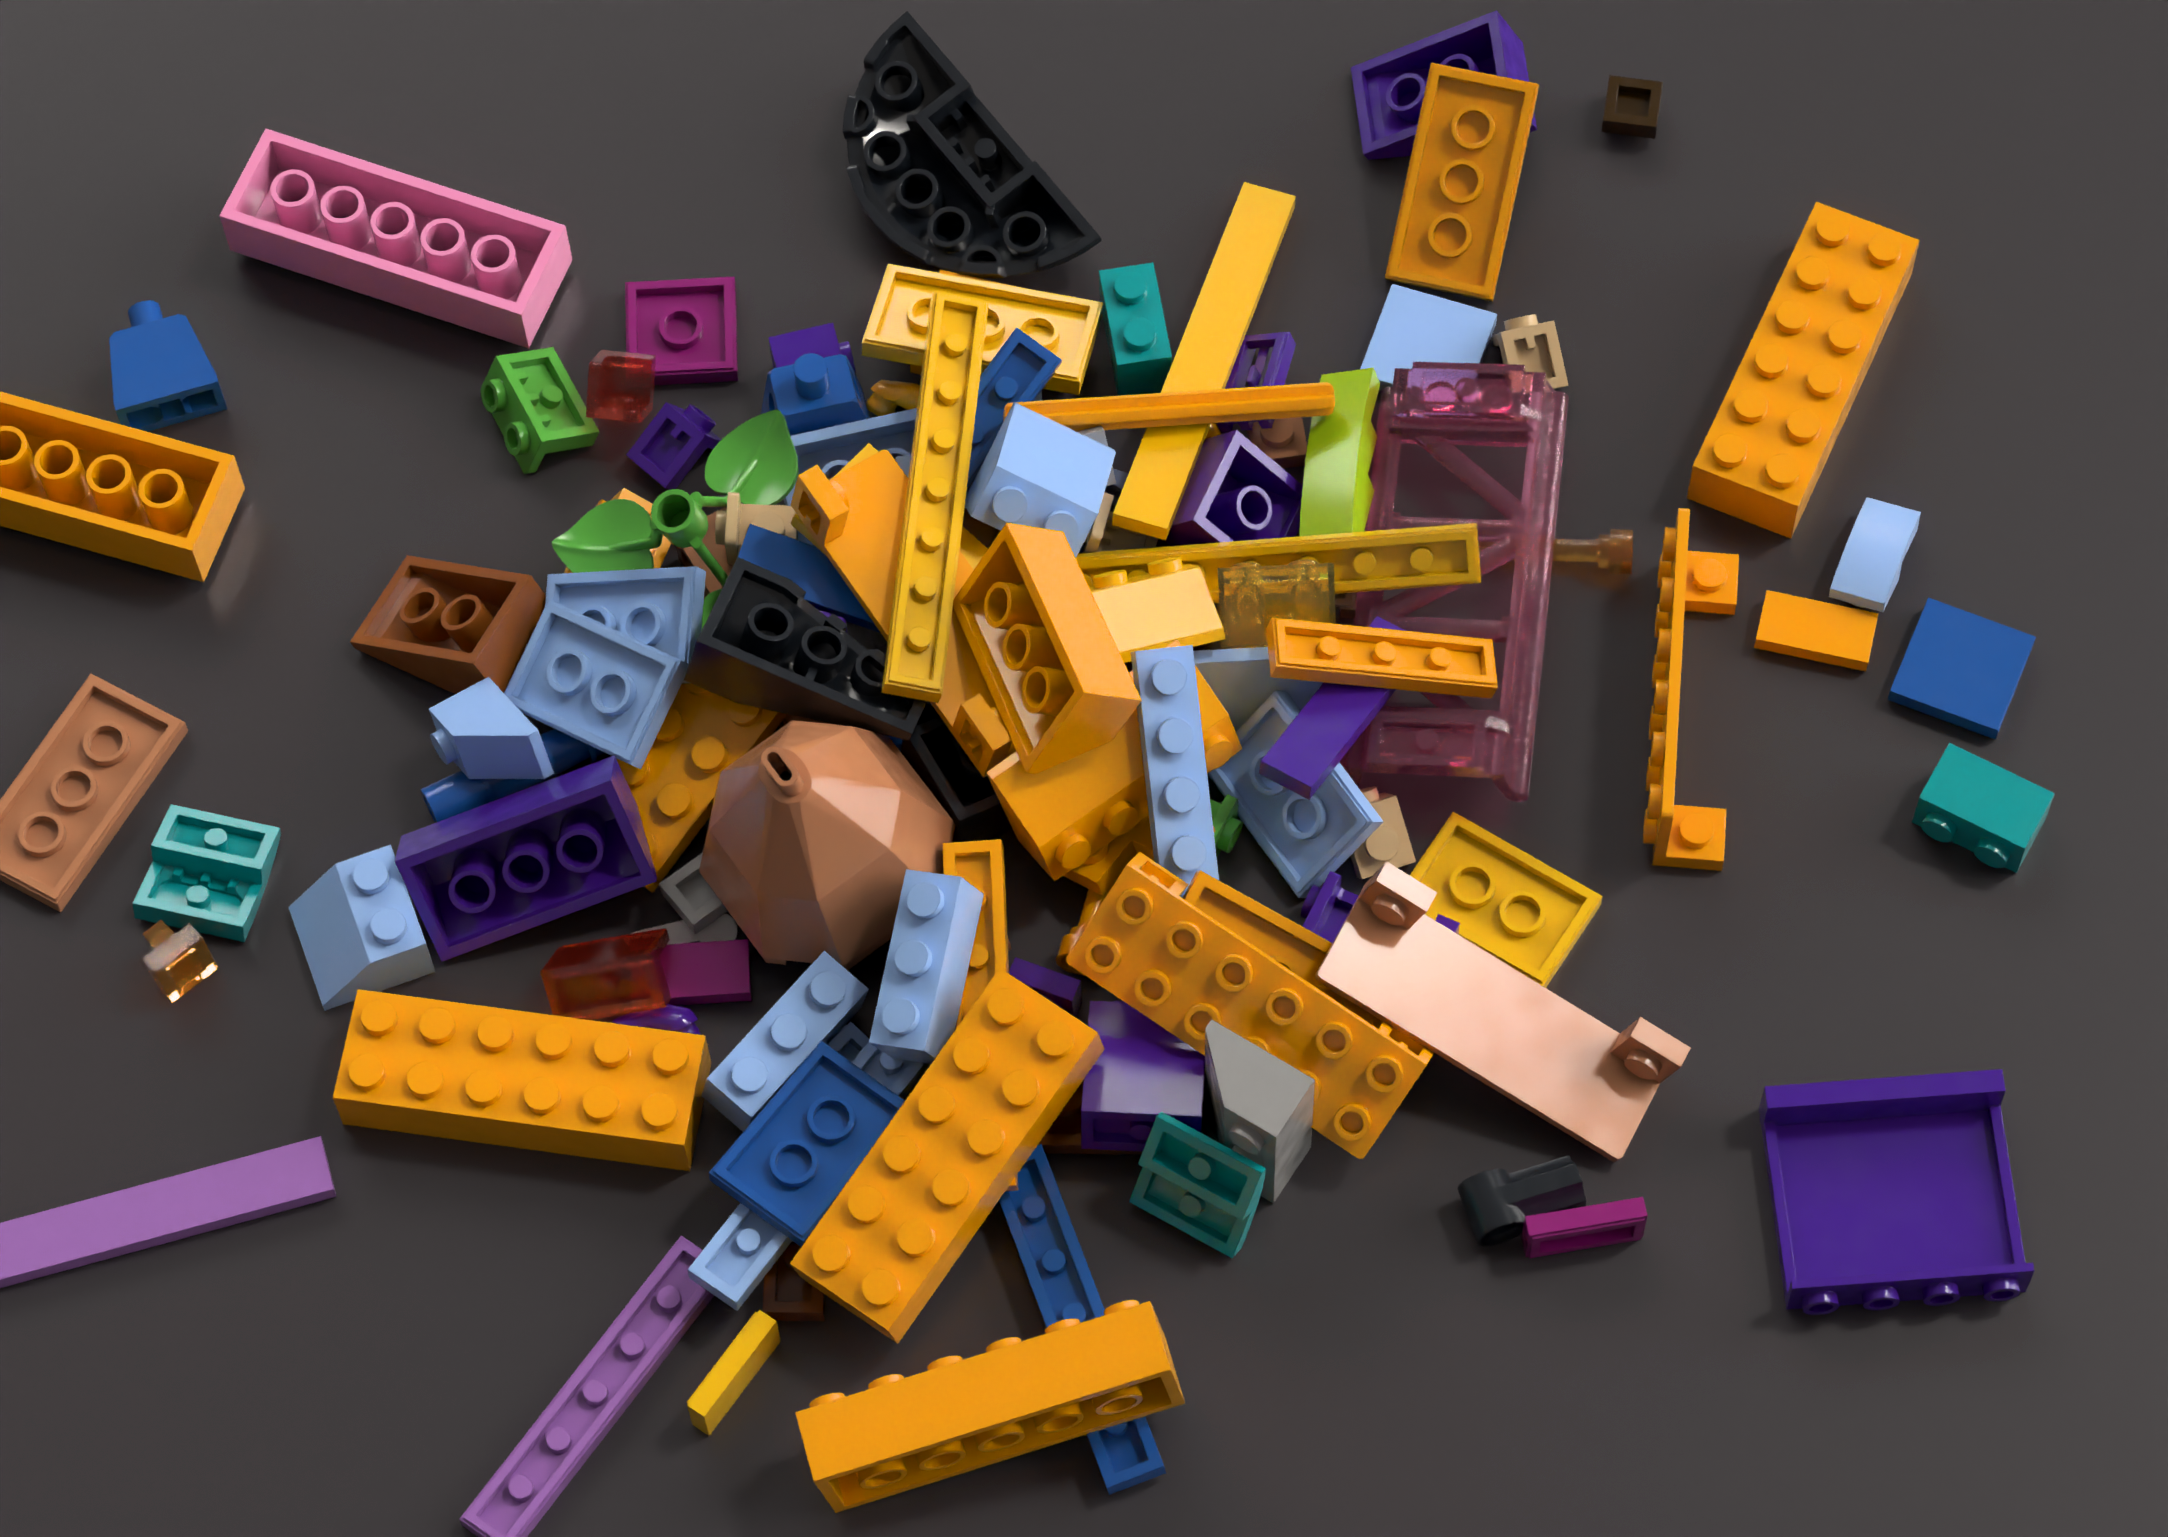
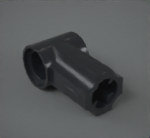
M1569 1155L1509 1174L1507 1170L1502 1168L1486 1170L1465 1179L1457 1188L1477 1243L1483 1247L1502 1244L1520 1236L1523 1231L1525 1216L1584 1207L1587 1201L1579 1170Z

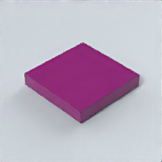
M735 276L625 282L626 374L628 387L738 381Z

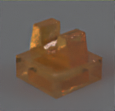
M160 920L143 933L144 938L154 950L142 959L158 988L171 1003L219 969L204 939L190 923L175 934Z

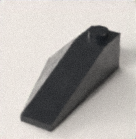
M738 557L696 641L684 680L735 703L836 725L853 726L882 735L910 740L927 701L881 693L886 655L879 649L868 650L845 632L847 624L835 614L826 617L804 599L806 591L792 580Z

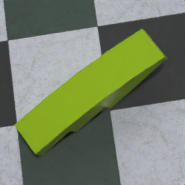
M1374 367L1321 375L1320 383L1328 382L1333 386L1335 407L1332 414L1328 416H1313L1311 420L1304 467L1299 536L1364 532L1375 492L1368 472L1378 438L1371 422L1380 388V382Z

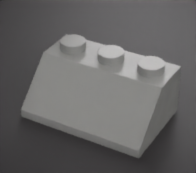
M1211 1019L1205 1028V1101L1215 1141L1266 1168L1265 1180L1260 1196L1274 1203L1311 1148L1315 1079Z

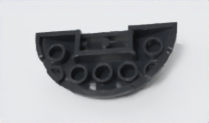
M906 11L892 23L864 58L865 72L859 82L855 95H848L843 120V135L847 141L849 167H846L853 190L866 214L886 238L902 251L922 263L977 278H1005L1007 276L1045 271L1084 254L1100 243L1102 239L1040 165L1036 161H1031L974 94L969 82L910 13Z

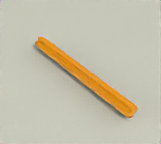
M1321 382L1016 403L1077 432L1097 426H1102L1104 430L1328 416L1333 413L1335 395L1332 384ZM1008 403L1005 405L1003 412V422L1013 403Z

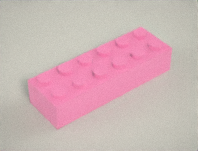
M266 128L219 215L230 251L526 348H530L572 262L565 225Z

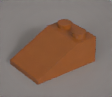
M407 555L350 643L355 649L454 694L487 677L504 693L545 608L546 595L531 575Z

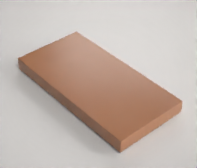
M90 673L0 799V881L61 913L187 734L188 728L186 723Z

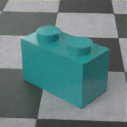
M1154 263L1099 270L1100 302H1103L1102 318L1117 396L1161 392L1172 365V353Z
M1949 743L1918 799L1912 823L1921 826L1928 836L1937 841L1954 842L1974 852L1981 862L1991 867H2005L2017 873L2047 818L2055 793Z

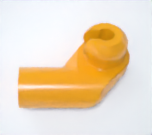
M880 380L871 387L873 393L866 402L867 409L877 416L895 413L897 405L906 410L917 408L920 385L917 383Z

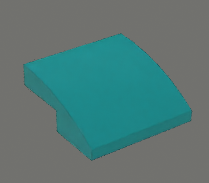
M171 804L151 844L153 861L132 903L134 918L245 942L259 909L273 867L281 837L280 828Z
M1160 1112L1156 1116L1138 1162L1142 1166V1170L1129 1202L1233 1258L1242 1249L1263 1189L1266 1168L1173 1117Z

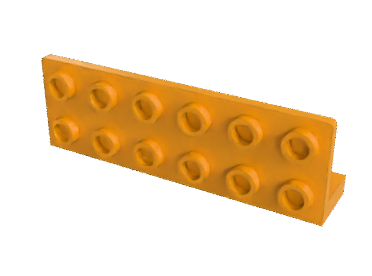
M881 450L829 480L818 465L799 474L790 505L888 642L908 477L888 450ZM960 550L954 598L973 572V568ZM952 608L943 692L939 703H930L984 778L987 776V771L1016 752V749L957 615Z
M1678 508L1675 527L1664 528L1662 554H1660L1657 588H1660V598L1656 609L1654 637L1658 639L1652 670V688L1655 691L1649 722V740H1652L1651 757H1648L1646 791H1649L1648 809H1645L1643 843L1653 844L1652 865L1722 871L1725 850L1726 809L1674 805L1684 612L1735 615L1739 554L1688 551L1690 509Z
M1139 852L1125 866L1066 957V962L1204 1056L1205 1028L1212 1019L1315 1079L1313 1124L1311 1128L1356 1158L1363 1159L1427 1066L1434 1052L1394 1029L1384 1021L1377 1029L1187 902L1181 896L1189 884Z

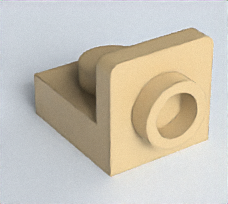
M1536 314L1504 321L1506 331L1492 336L1494 347H1500L1511 399L1568 386L1554 320L1538 324Z
M728 492L727 511L717 510L715 542L716 544L725 545L728 565H734L750 524L798 540V530L791 525L792 517L796 512L791 506L741 504L740 493Z

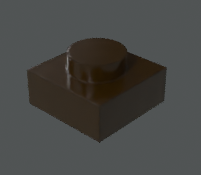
M1610 75L1601 132L1655 139L1663 82Z

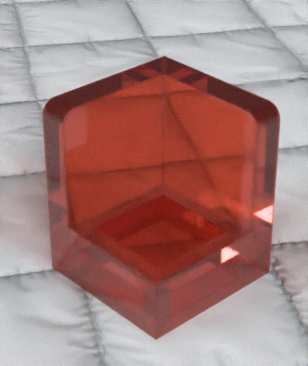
M601 350L589 363L586 417L642 422L653 410L656 355Z

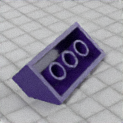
M615 755L402 835L394 861L442 962L657 881L638 806Z

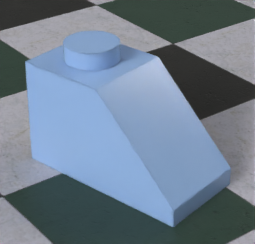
M489 677L429 708L437 730L430 734L436 752L446 765L454 762L469 779H545L554 774L538 729Z

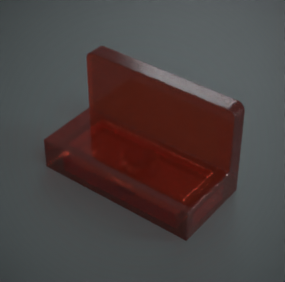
M663 928L559 947L541 970L552 1014L555 1016L593 1020L665 1008L672 998L659 955L670 941L667 929Z

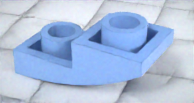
M1866 497L1838 564L1830 587L1829 597L1851 603L1857 607L1884 612L1899 581L1902 561L1918 530L1921 512Z

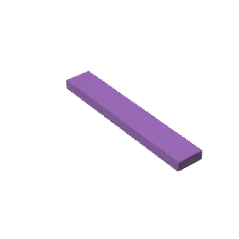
M321 1136L1 1222L0 1288L337 1197Z
M683 1236L679 1237L459 1520L463 1527L478 1537H528L714 1297L709 1291L691 1280L688 1275V1268L703 1251L701 1248Z

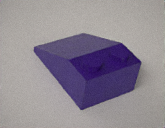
M1497 10L1351 67L1363 155L1368 160L1411 156L1431 63L1529 82L1523 42ZM1535 113L1533 114L1530 133L1537 130Z

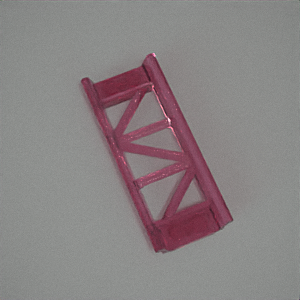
M1413 362L1412 369L1395 368L1393 386L1385 387L1381 390L1376 430L1378 438L1374 449L1370 480L1375 492L1365 531L1477 523L1478 542H1497L1479 552L1481 576L1515 559L1510 614L1509 616H1502V620L1404 617L1465 584L1409 588L1384 602V590L1357 592L1353 626L1368 627L1379 616L1406 631L1492 639L1493 643H1506L1499 711L1475 710L1458 695L1428 692L1420 693L1437 708L1383 706L1340 760V764L1357 786H1359L1363 772L1492 778L1493 783L1508 800L1513 802L1528 800L1569 401L1567 394L1555 391L1547 380L1546 372H1526L1525 365ZM1401 443L1418 444L1508 520L1402 517L1400 512H1393ZM1454 445L1527 447L1521 501Z

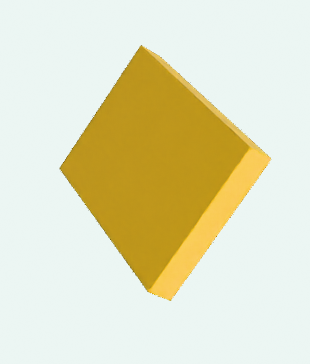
M1452 812L1410 874L1411 877L1437 892L1425 915L1436 920L1437 915L1440 914L1459 922V935L1545 988L1601 906L1603 897L1455 812Z

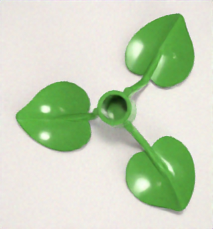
M773 410L753 417L727 434L712 450L705 466V481L714 492L726 495L725 497L702 496L697 491L693 492L690 496L683 490L671 489L663 492L656 498L652 505L651 516L642 506L634 501L627 499L610 500L588 511L573 527L552 541L553 549L572 573L653 569L654 561L650 549L658 548L662 543L664 535L670 543L677 547H693L723 587L728 575L702 541L708 530V518L702 507L727 508L728 492L740 493L742 504L775 505L790 493L797 480L799 468L797 453L784 415L779 410ZM722 589L715 590L704 598L702 629Z

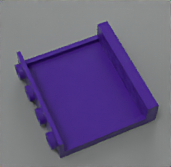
M2002 1069L1764 1086L1759 1106V1115L1786 1310L1803 1308V1312L1806 1314L1820 1315L1831 1313L1841 1305L1863 1304V1307L1868 1310H1885L1897 1306L1900 1301L1923 1300L1926 1305L1942 1306L1954 1303L1963 1296L1983 1295L1984 1299L1988 1301H2006L2019 1296L2020 1292H2026L2035 1270L2033 1262L2026 1263L2001 1110V1103L2006 1092Z

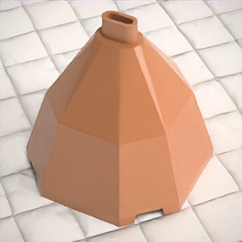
M792 720L721 771L712 805L699 872L766 963L786 965L787 961L813 963L823 951H826L848 971L891 939L906 869L943 874V843L953 842L956 825L889 736L853 726ZM788 771L792 777L790 780L784 781L780 778L781 773Z

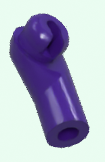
M662 1002L650 1003L611 1020L615 1024L701 1034L695 1024L698 1018L690 1008Z

